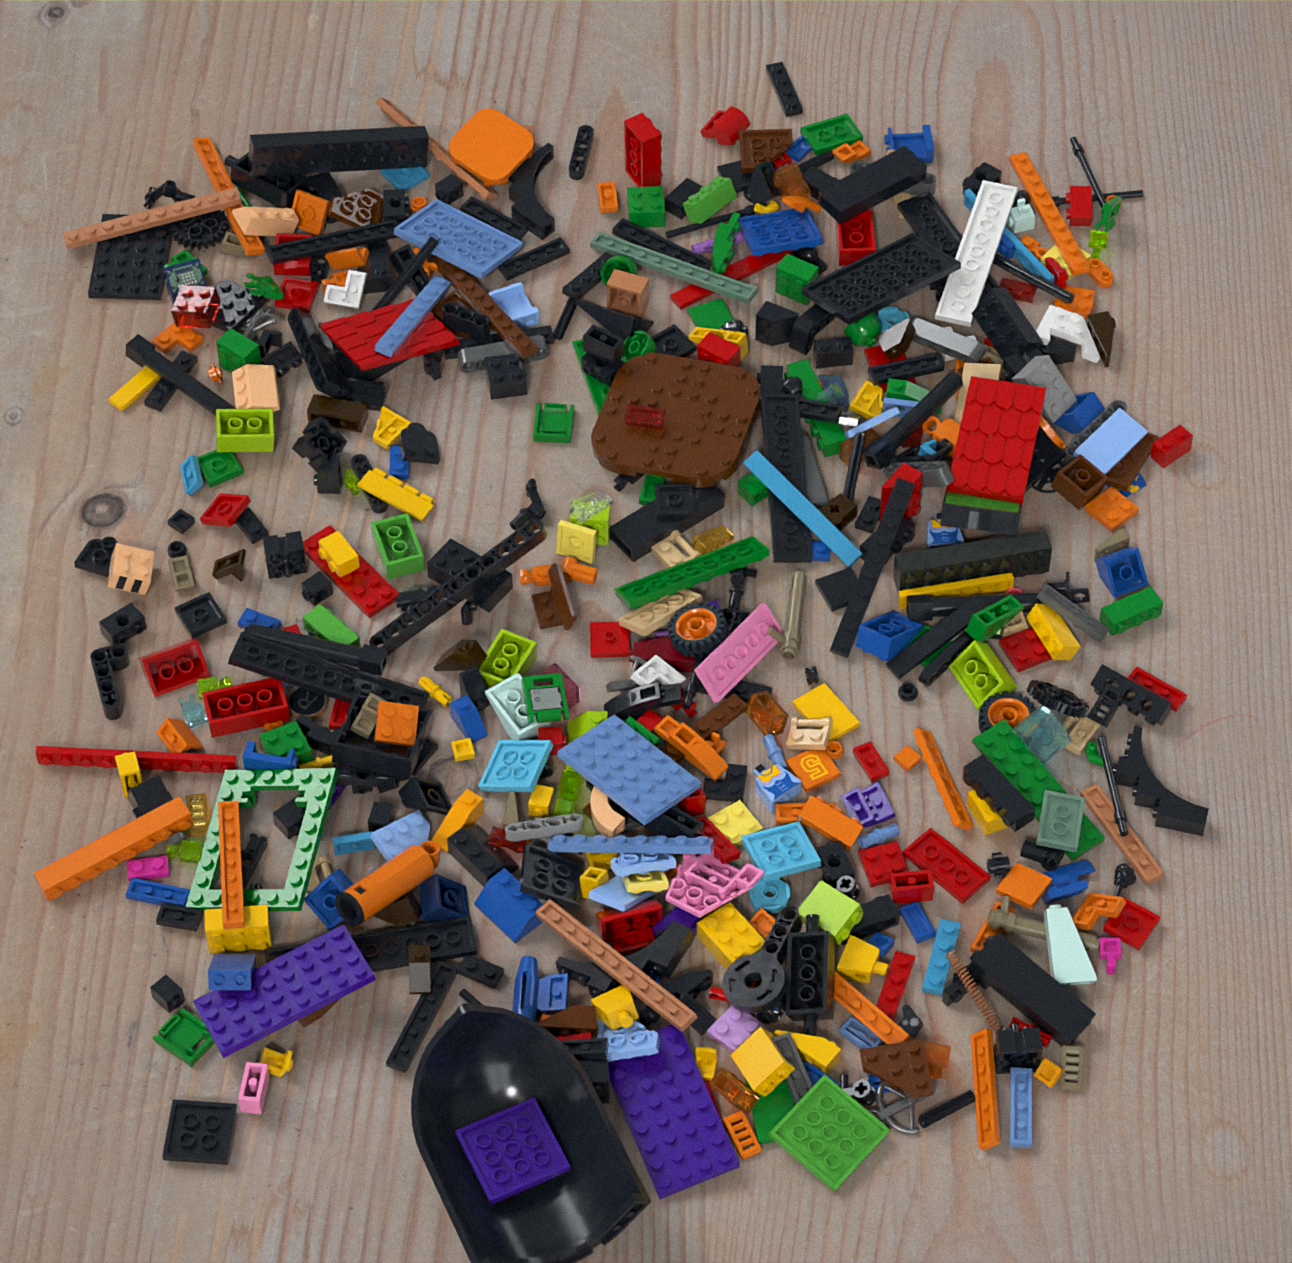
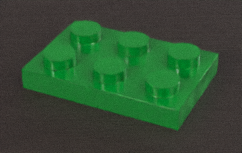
M848 114L800 127L801 135L815 155L822 154L828 150L832 151L845 143L852 145L859 140L863 141V135Z

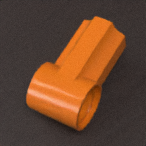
M572 557L563 558L560 566L565 582L569 583L576 580L591 585L595 584L598 568L579 564Z

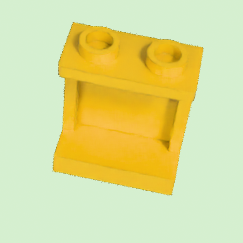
M760 1026L730 1056L753 1091L765 1097L780 1082L786 1079L795 1068L785 1060L771 1039L774 1035Z

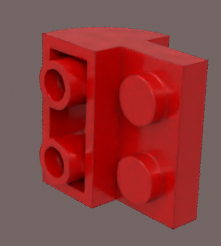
M730 106L726 111L718 110L700 132L702 137L716 138L718 144L733 146L739 139V130H746L750 126V122L741 110Z

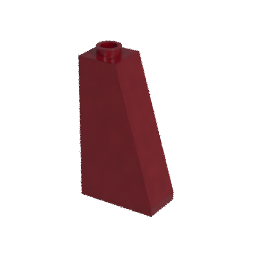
M669 636L634 642V648L629 652V662H633V666L635 661L631 660V656L640 657L648 662L657 655L678 672H692L696 659L691 658V655L686 657L683 653L679 654L674 649ZM638 663L636 670H638L643 665Z

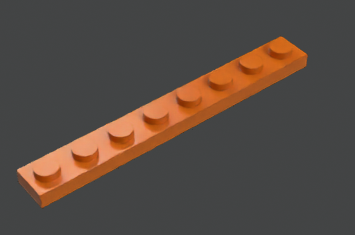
M238 800L218 802L223 929L245 928Z

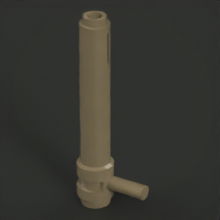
M796 571L791 576L784 633L781 634L772 627L767 630V634L780 643L779 653L781 658L786 661L795 660L799 654L801 639L799 632L807 580L805 573L802 571Z
M1009 896L1002 897L1001 910H990L987 926H991V929H1003L1004 932L1010 934L1015 932L1047 940L1045 923L1019 917L1015 913L1009 912L1011 899ZM1078 932L1086 951H1098L1100 939H1097V936Z

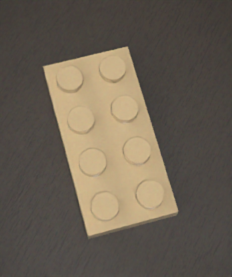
M686 588L682 589L674 595L664 596L658 601L643 604L640 608L632 610L618 618L619 625L642 636L649 635L652 631L665 626L671 621L670 618L672 615L675 616L677 610L682 612L681 608L683 606L689 608L688 604L692 603L693 606H696V602L702 603V595Z

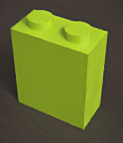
M821 880L798 908L802 923L806 924V915L810 914L811 917L812 914L819 915V931H829L835 937V943L838 945L848 938L850 930L861 921L864 914L859 903Z

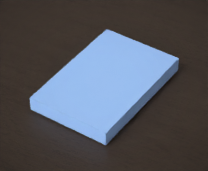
M897 407L891 408L843 433L846 439L855 436L856 433H861L900 412Z
M616 876L591 890L589 898L624 912L654 895L655 892L642 891L639 894L627 892L622 878Z

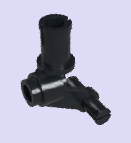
M167 180L158 188L154 187L153 191V187L149 188L148 193L145 195L144 207L150 209L152 203L162 195L171 197L175 203L195 198V195L180 191V189H177L174 181Z
M533 478L529 479L526 485V495L532 503L528 508L520 509L519 514L509 524L515 531L527 521L532 519L541 520L546 514L537 491L536 480Z
M744 567L729 571L731 575L730 581L734 589H729L730 599L727 608L740 610L741 597L744 595V591L740 589L746 584L745 577L757 578L758 570Z

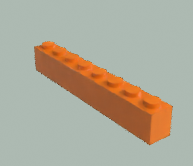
M179 796L34 872L37 884L47 901L58 898L63 893L77 888L80 884L90 879L96 878L108 869L115 868L125 860L132 859L142 851L151 849L154 845L167 840L170 836L188 829L194 824L191 813Z

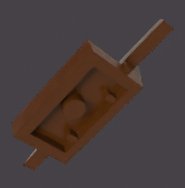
M554 563L548 570L552 585L550 591L532 595V602L540 630L564 625V629L568 630L571 629L576 619L561 566Z

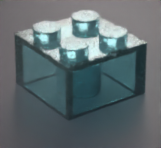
M1043 705L1011 730L1043 765L1073 741L1052 711Z

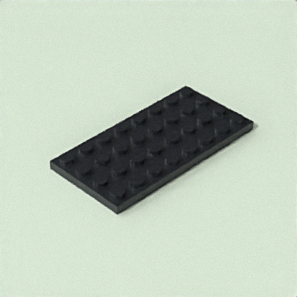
M912 233L801 288V293L850 325L961 269V262Z

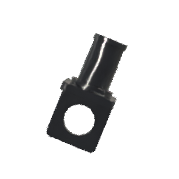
M1066 572V580L1064 582L1047 583L1060 594L1067 595V599L1073 603L1090 602L1088 588L1071 589L1069 572ZM1082 593L1085 596L1083 598H1076L1074 595Z

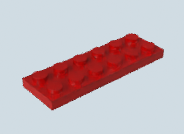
M332 526L325 527L303 541L305 555L369 619L396 602L395 597L399 596V593L355 549L354 551L359 557L360 568L340 578L336 572L330 570L328 562L325 559H321L318 549L319 540L336 532Z

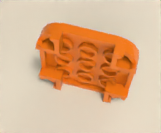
M483 109L475 113L449 142L451 162L455 166L459 164L483 180V185L488 187L499 184L504 186L508 183V178L528 157H532L534 150L532 134L495 109Z

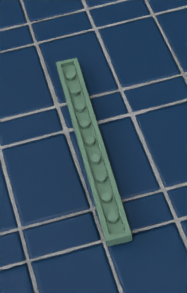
M600 231L590 242V247L604 253L607 252L613 256H627L635 264L747 304L757 294V287Z

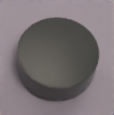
M180 831L170 836L166 843L169 848H174L185 842L187 836L184 831Z

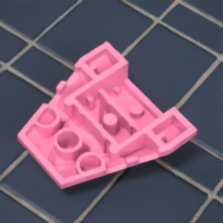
M714 846L711 854H683V861L677 868L676 878H673L665 899L667 902L700 918L753 888L764 876V871L749 863L741 870L727 863L722 864L719 859L714 857Z

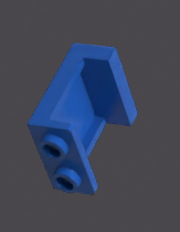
M923 125L922 133L892 134V129L888 128L887 134L884 135V143L888 145L886 147V155L888 150L896 151L906 146L910 151L914 152L920 161L924 163L933 162L934 147L930 125Z
M247 742L242 757L244 770L298 769V757H296L295 749H290L288 757L257 753L256 742Z
M214 954L208 969L209 990H251V976L253 970L257 968L256 954Z

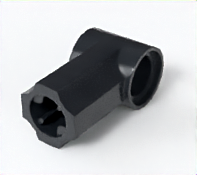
M1025 840L1020 856L1039 862L1048 871H1055L1062 861L1065 852L1061 849L1036 845L1035 842Z

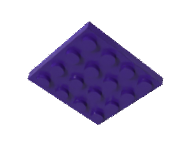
M535 1097L455 1131V1135L490 1205L571 1170Z

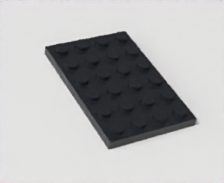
M103 214L101 222L127 215ZM171 223L97 242L88 297L161 300L165 279L164 266L168 262L172 238L170 231Z

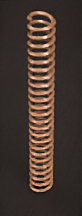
M955 950L946 953V959H949L948 962L951 963V966H954L953 970H956L955 973H959L958 977H960L961 981L963 980L962 984H965L964 987L967 988V991H970L969 995H972L971 998H975L974 1002H977L976 1005H979L978 1009H981L983 1016H986L985 1020H988L987 1023H991L990 1027H993V1031L1000 1030L1004 1025L997 1027L1001 1024V1021L995 1023L999 1018L992 1020L997 1014L990 1016L994 1011L987 1013L992 1007L984 1010L990 1005L989 1003L984 1005L988 1000L981 1002L985 998V996L979 998L983 993L976 995L981 989L974 991L978 986L971 988L976 984V982L969 984L974 979L966 981L971 975L963 978L969 973V971L963 973L967 968L960 970L965 964L958 966L962 961L955 963L960 957L952 960L958 954L950 956Z

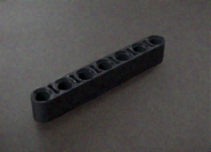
M293 308L288 315V323L315 388L326 395L335 397L340 391L341 384L314 320L310 314Z

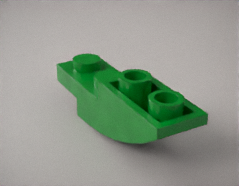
M733 212L728 224L720 222L715 234L712 250V271L720 275L725 273L728 265L727 261L732 260L735 252L732 250L734 233L739 232L742 222H739L740 214Z

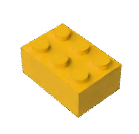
M731 902L697 923V937L726 970L739 958L757 953L765 942Z
M268 905L244 906L245 928L225 930L223 929L222 908L205 910V933L209 953L221 954L232 951L243 952L245 950L272 948Z

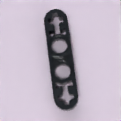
M583 125L578 129L569 164V177L573 180H580L585 175L594 139V131L591 126ZM582 144L587 145L586 148H580L578 146ZM577 157H583L584 159L581 160V161H578V160H576L575 158H577Z
M356 454L351 458V467L359 483L362 479L361 477L369 470L373 471L365 455ZM358 462L363 465V468L360 469ZM362 489L373 512L383 513L387 510V502Z
M966 631L962 632L921 672L918 679L919 682L927 687L930 686L949 668L948 666L974 639Z

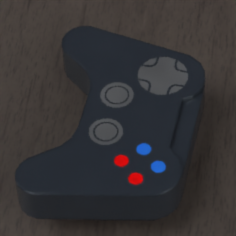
M904 1005L902 1008L903 1018L898 1023V1026L911 1037L908 1040L911 1041L916 1038L918 1032L922 1029L923 1022L909 1005Z

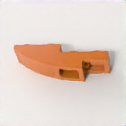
M667 715L654 728L655 733L685 754L687 761L714 781L728 769V765L719 754L684 722L680 724Z

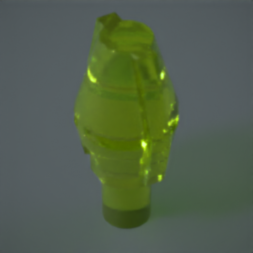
M346 469L344 484L351 491L352 495L356 496L359 494L357 487L359 479L350 469Z

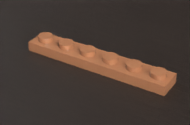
M1095 784L1080 791V797H1085L1087 807L1145 885L1163 878V870L1127 822L1128 835L1125 837L1120 836L1118 825L1114 821L1113 803L1101 787Z

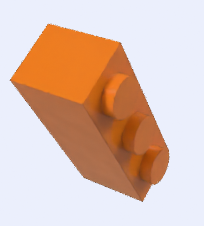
M811 795L797 819L834 843L840 841L843 848L849 852L863 830L859 820L854 817L848 818L843 815L844 812L835 806L833 808L828 806L826 801L819 796L813 797Z

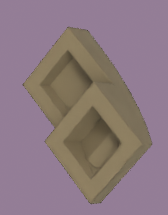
M187 555L168 559L175 591L195 588Z
M370 693L350 730L368 739L376 726L378 702L388 701Z

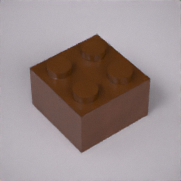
M1080 454L1057 472L1051 487L1080 510L1102 492L1109 478Z

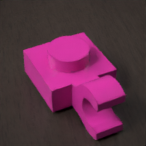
M1099 938L1100 960H1106V974H1115L1116 960H1121L1122 955L1120 938Z

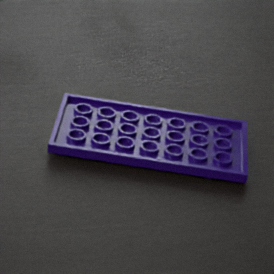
M343 924L254 969L251 976V990H213L193 1000V1003L222 1057L225 1058L375 981L376 978Z
M674 1025L655 1031L660 1038L658 1053L608 1062L609 1080L659 1200L740 1167L683 1032Z

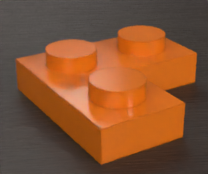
M177 320L152 339L151 342L155 345V348L164 354L177 344L191 353L204 343V339Z
M1089 892L1072 919L1076 929L1090 931L1099 916L1117 918L1126 901L1123 897Z

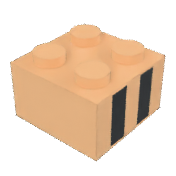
M116 543L111 556L107 587L146 595L151 582L154 551Z

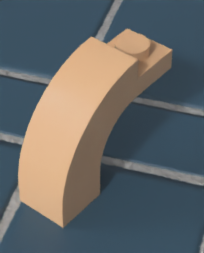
M594 786L590 802L591 816L596 829L606 837L620 835L625 830V818L610 807L609 803L612 799Z

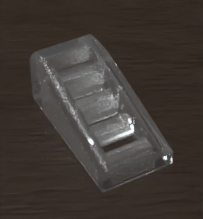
M602 490L572 501L570 514L581 523L611 505L613 500Z

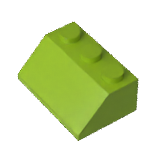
M974 640L948 666L978 710H980L983 702L988 700L989 696L994 697L995 693L998 692L1002 696L1004 691H1007V695H1010V692L1017 688V685L990 646L980 641Z
M586 711L569 721L567 745L608 719V712ZM566 764V774H579Z

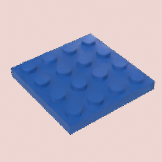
M805 208L803 213L796 209L744 216L740 217L739 222H742L740 231L752 256H763L767 253H781L786 250L795 251L800 248H814L818 245H823V238L807 208Z

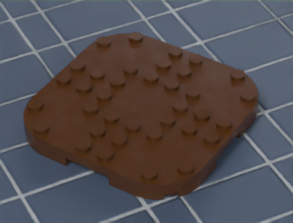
M653 352L643 356H636L625 362L617 371L591 435L594 457L598 459L602 467L618 474L637 477L638 473L672 478L673 484L693 483V487L696 488L714 486L715 482L721 479L727 480L732 476L739 465L752 423H755L760 410L761 393L759 383L750 372L736 366Z

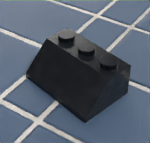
M462 827L447 838L448 853L483 887H485L489 879L504 868L510 874L519 868V865L479 827Z

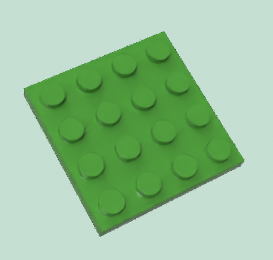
M824 1074L773 1128L768 1136L835 1193L889 1134L890 1129Z

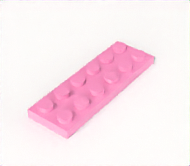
M766 603L760 604L694 670L714 703L719 702L778 643L777 640L767 634V630L772 627L779 633H784Z

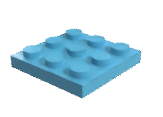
M499 740L478 785L479 789L484 792H533L552 750V742L550 740Z
M799 821L741 836L742 844L755 867L764 871V876L761 878L763 882L821 867V860Z

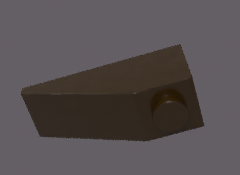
M1105 311L1088 315L1086 324L1106 368L1109 367L1114 328H1116L1115 319L1111 318L1109 312Z
M460 640L441 655L433 669L435 671H466L474 666L480 669L487 658V654L477 640Z

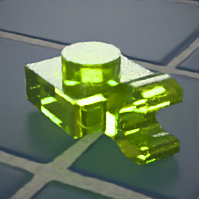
M1090 231L1088 247L1093 248L1092 258L1099 259L1101 249L1106 250L1109 232Z
M217 677L197 679L199 700H203V692L231 687V678L225 677L218 681Z
M182 840L181 846L167 844L166 853L168 859L180 857V862L198 863L201 858L203 842Z

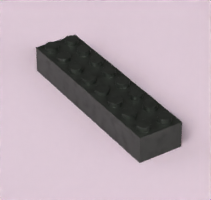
M1043 530L1017 536L1012 535L895 554L893 579L898 592L905 589L1012 573L1014 578L1049 572L1052 546L1047 531Z

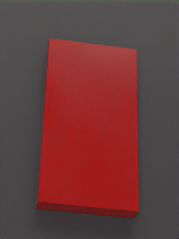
M929 828L909 845L902 854L921 871L931 870L933 881L962 904L991 880V876L932 828Z

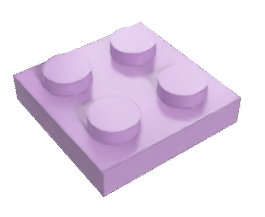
M731 1006L707 1030V1036L730 1053H733L760 1026L766 1030L767 1027L750 1014L741 1012Z

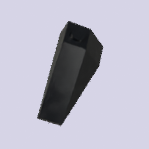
M386 241L366 244L364 248L366 247L369 251L366 265L357 268L358 272L367 274L363 294L386 292L392 285Z
M575 300V304L612 334L623 338L624 341L628 336L632 338L636 335L634 333L636 331L647 332L654 322L638 316L625 314L621 311L607 309V307L587 301Z

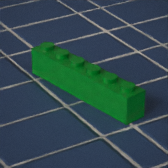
M808 359L786 365L784 378L799 377L802 381L803 392L801 395L805 399L829 403ZM804 418L805 423L810 426L812 437H815L817 440L818 450L822 451L824 457L846 452L847 439L839 423L834 424Z

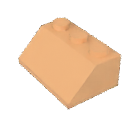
M242 207L232 210V214L244 235L276 236V234H294L299 222L294 210L290 208Z
M246 364L232 372L236 409H273V413L280 410L276 370L273 365Z

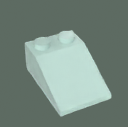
M517 673L486 690L485 694L509 737L512 740H531L538 736V728L551 727V722L537 723L535 714L534 723L529 724L521 684L522 677Z

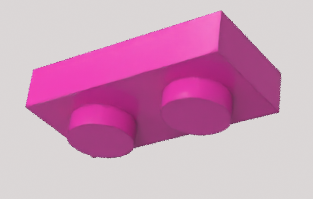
M167 855L126 861L129 882H131L132 878L149 880L170 877Z

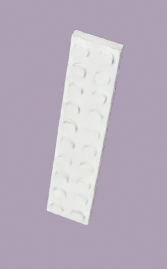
M982 181L955 257L956 260L961 262V269L949 274L935 314L936 320L971 327L974 319L971 313L978 306L1017 195L1018 187Z

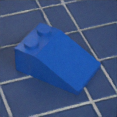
M893 610L860 624L855 646L861 648L866 653L877 656L880 660L888 661L901 653L924 629L925 625L917 621H909L907 616Z

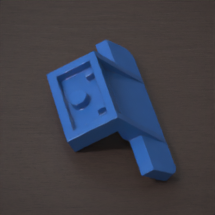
M1082 860L1057 868L1055 871L1041 873L1053 878L1051 886L1041 897L1044 904L1047 905L1084 893L1088 888L1086 880L1079 881L1078 877L1095 872L1090 862Z

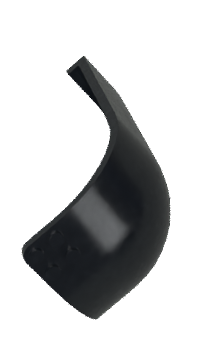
M468 1003L461 1004L428 1043L421 1056L414 1077L411 1097V1118L414 1137L421 1157L471 1263H576L593 1254L592 1249L601 1243L605 1246L617 1237L651 1203V1200L594 1086L574 1055L549 1031L521 1014L499 1007ZM535 1097L571 1170L490 1205L455 1135V1131Z

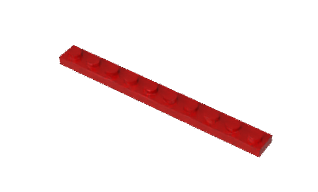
M37 746L35 751L38 764L117 768L115 756L134 752L133 750ZM135 751L139 769L223 774L225 770H238L237 757L235 755Z

